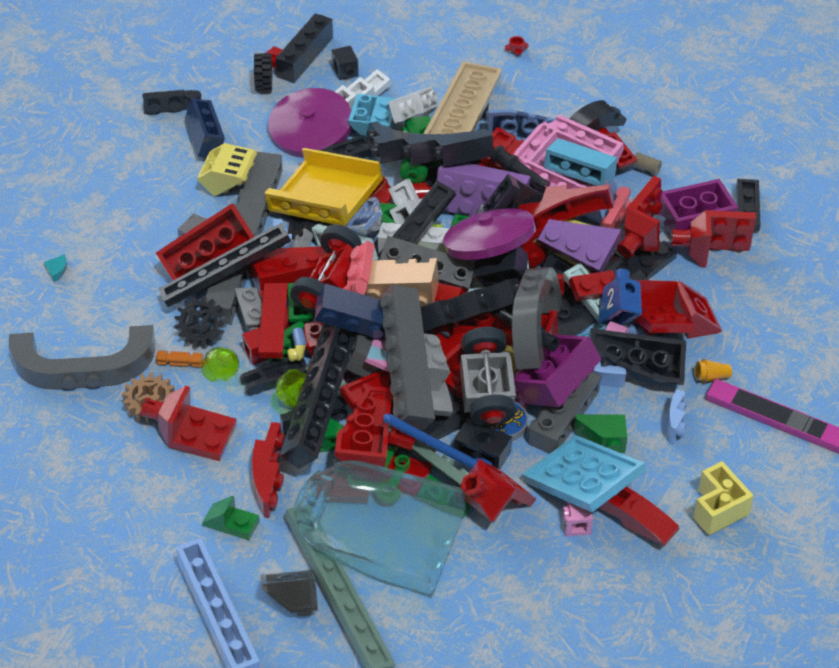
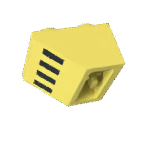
M224 143L209 152L197 180L213 196L226 193L235 185L240 186L247 180V174L254 165L253 161L257 152L253 149Z

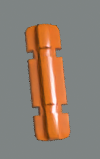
M159 350L157 351L156 362L160 365L170 363V365L189 366V364H192V367H202L203 354L193 352V355H190V352L170 351L168 353V351Z

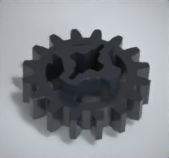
M194 296L192 297V303L184 301L186 306L184 309L178 307L181 315L174 317L175 320L179 321V324L174 327L176 330H181L178 336L181 339L186 337L185 343L188 345L193 342L196 348H199L200 343L208 347V341L217 342L216 335L223 336V333L219 330L226 327V324L221 322V320L226 318V315L219 313L223 308L220 305L215 306V300L210 299L207 303L205 296H202L200 301ZM198 307H206V308H209V309H208V310L205 309L204 311H199V310H197L196 308H198ZM199 318H202V322H203V325H202V326H199V325H198V324H199V322H198V319H199ZM215 320L214 327H213V329H211V328H212V322ZM197 333H203V334H204V336H202V337H196V336H192V335H193V334L195 335V334H197Z

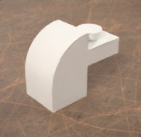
M406 179L388 189L394 203L397 205L389 210L396 224H403L422 200L418 198L410 179Z

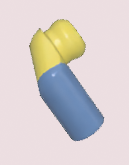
M300 327L292 330L295 349L291 348L287 351L288 359L291 362L295 360L299 362L304 356L307 342L304 331Z

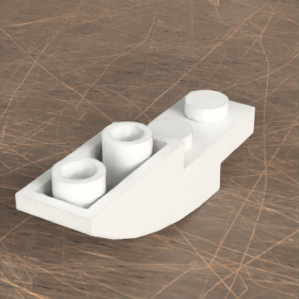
M432 86L389 101L388 104L394 123L404 121L414 115L437 107L438 97Z

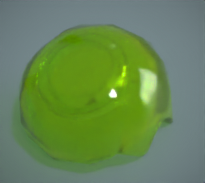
M212 348L205 354L201 370L203 376L211 382L218 378L227 381L237 374L240 366L239 358L229 348Z
M290 369L278 379L275 388L277 397L282 404L292 409L296 407L306 377L304 373L297 369Z

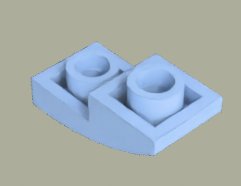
M600 362L596 365L593 373L601 376V386L624 387L626 378L625 367L616 365L601 367Z
M676 389L671 401L667 423L668 441L673 445L678 436L682 437L687 427V423L684 422L687 403L684 402L685 392Z

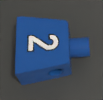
M617 269L615 271V280L604 286L598 323L608 326L610 321L624 326L642 314L639 281L629 279V271L626 269Z

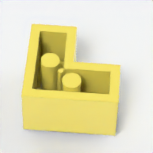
M723 461L702 471L698 490L703 496L696 501L693 518L708 535L750 515L754 495Z

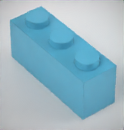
M557 138L546 149L544 168L596 186L607 185L615 177L617 157Z

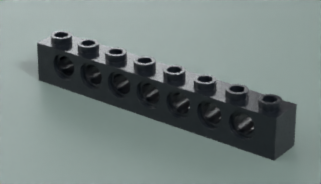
M323 323L280 453V457L298 469L318 459L357 332H350L346 329Z

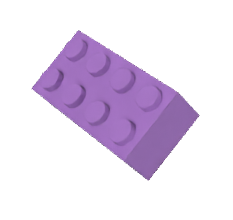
M464 162L446 167L441 164L438 169L437 180L456 191L455 198L444 211L473 216L481 203L483 205L486 203L507 174L512 175L528 186L530 185L531 176Z

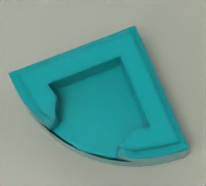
M65 254L43 262L44 268L53 282L61 278L62 273L67 268Z

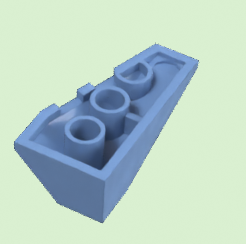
M512 109L488 110L485 113V129L492 134L499 127L516 136L515 139L525 141L539 124L543 122L549 124L556 119Z
M376 197L369 198L345 226L357 235L371 238L373 244L377 240L376 236L380 231L382 219L379 200Z

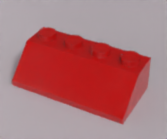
M231 203L155 253L171 279L175 280L255 236L238 208Z

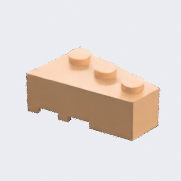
M430 258L427 263H417L416 259H409L408 263L396 264V260L372 261L365 295L380 300L382 294L394 284L418 289L420 307L433 303L439 285L437 258Z

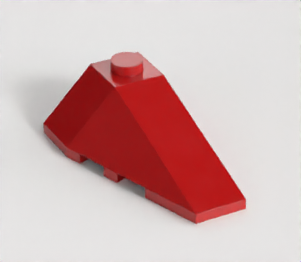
M368 386L357 402L354 412L346 419L345 426L337 434L335 456L358 477L384 479L389 425L383 421V416L390 414L392 399L390 388Z

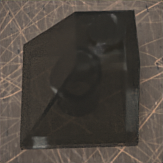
M313 569L261 575L262 590L289 612L297 613V616L312 615L313 611L318 610L316 581Z

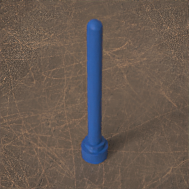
M391 414L383 416V421L386 424L469 467L470 471L479 460V458L474 459ZM480 458V460L492 465L490 461Z

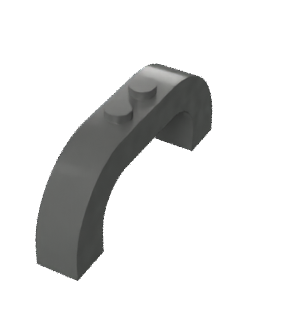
M552 267L526 269L517 290L512 316V337L516 369L541 368L544 359L541 336L542 313H549V311L558 310L559 312L562 304L558 277Z
M153 325L129 326L127 345L113 355L82 358L47 359L37 354L33 332L9 334V349L15 371L25 382L43 389L59 390L119 385L143 373L152 362L155 354L156 341Z

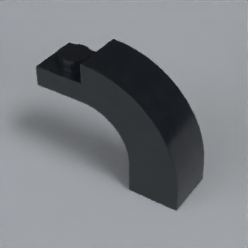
M604 100L585 105L569 118L595 131L606 126H624L627 118L621 114L620 109L610 106Z

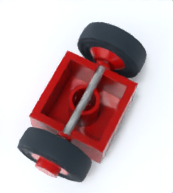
M334 224L328 226L323 231L320 244L327 254L319 259L310 277L298 278L291 288L290 295L294 303L309 313L315 314L317 296L324 284L342 289L347 286V273L350 269L351 252L356 246L362 245V242L354 231L345 226Z

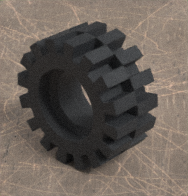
M255 53V91H272V54Z

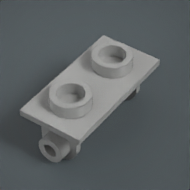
M257 287L235 288L234 291L247 331L259 328L261 326L262 302Z

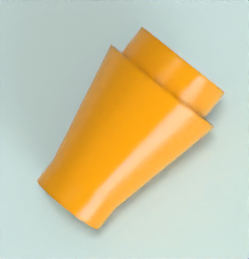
M702 359L696 362L694 375L696 380H700L702 383L715 381V379L731 378L732 367L730 364Z

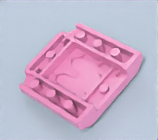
M559 115L556 116L555 121L549 124L546 122L539 124L514 152V155L519 157L522 164L545 180H548L550 187L568 185L569 189L596 185L544 168L546 149L557 138L617 157V163L624 150V145L622 142Z

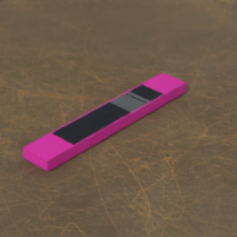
M715 379L706 395L707 401L839 453V427L719 379Z

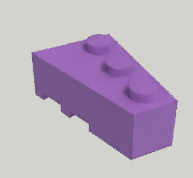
M549 219L538 241L540 246L576 264L582 263L586 269L597 273L604 271L622 238V232L620 229Z

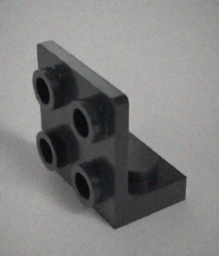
M507 174L481 209L483 212L506 208L518 209L520 204L540 202L543 195L512 175Z

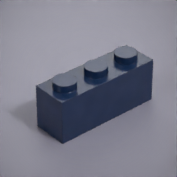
M191 98L185 121L197 156L207 158L211 150L224 143L225 137L212 101Z
M324 284L317 296L315 321L343 328L350 332L364 334L372 338L384 339L386 335L385 328H383V310L379 299Z

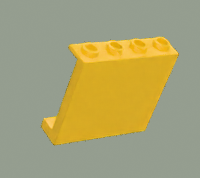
M303 148L304 162L281 189L268 188L264 193L268 210L346 226L383 180L380 162Z

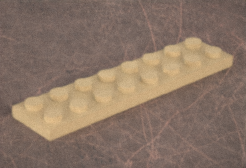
M462 61L424 134H451L474 131L501 78L502 69Z

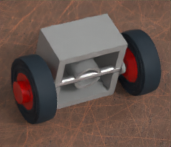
M495 327L472 329L462 337V348L465 355H461L459 367L464 412H470L472 421L478 425L495 426L504 424L515 416L514 403L516 398L510 352H503L506 349L505 334L502 330Z

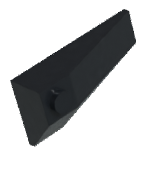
M591 328L590 339L601 357L655 381L684 385L686 341Z

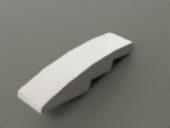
M377 69L365 80L359 77L348 88L342 85L335 92L348 102L352 110L357 94L378 96L390 87L392 82L390 78Z

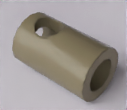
M637 152L635 157L638 160L637 163L632 164V167L657 176L661 169L662 161Z

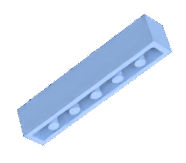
M199 538L177 546L179 567L225 667L260 668V661L202 539Z

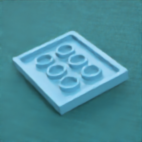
M574 435L525 471L522 477L524 482L593 512L647 470L645 463Z

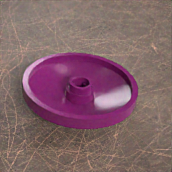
M307 88L295 91L281 99L272 109L268 120L271 139L281 151L296 157H304L303 148L318 151L326 149L331 145L345 141L352 129L348 124L351 108L340 94L332 90Z
M514 208L496 209L473 215L458 222L445 233L443 243L446 253L451 257L463 260L484 259L501 255L521 246L534 235L536 225L533 215L528 211Z

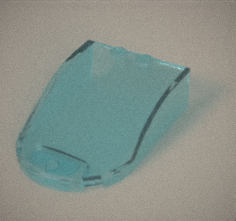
M353 460L336 462L332 467L315 472L302 486L295 506L299 530L312 548L369 578L428 598L433 597L466 511L462 488Z

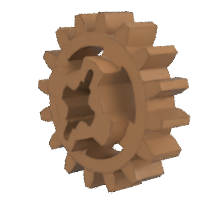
M152 372L149 373L148 377L140 374L139 380L132 378V385H125L126 392L122 393L124 408L128 410L129 416L135 415L136 420L139 421L142 418L141 407L146 397L164 402L167 395L175 391V387L171 385L169 378L163 381L162 374H159L156 378L153 377ZM144 417L146 422L149 423L150 418Z

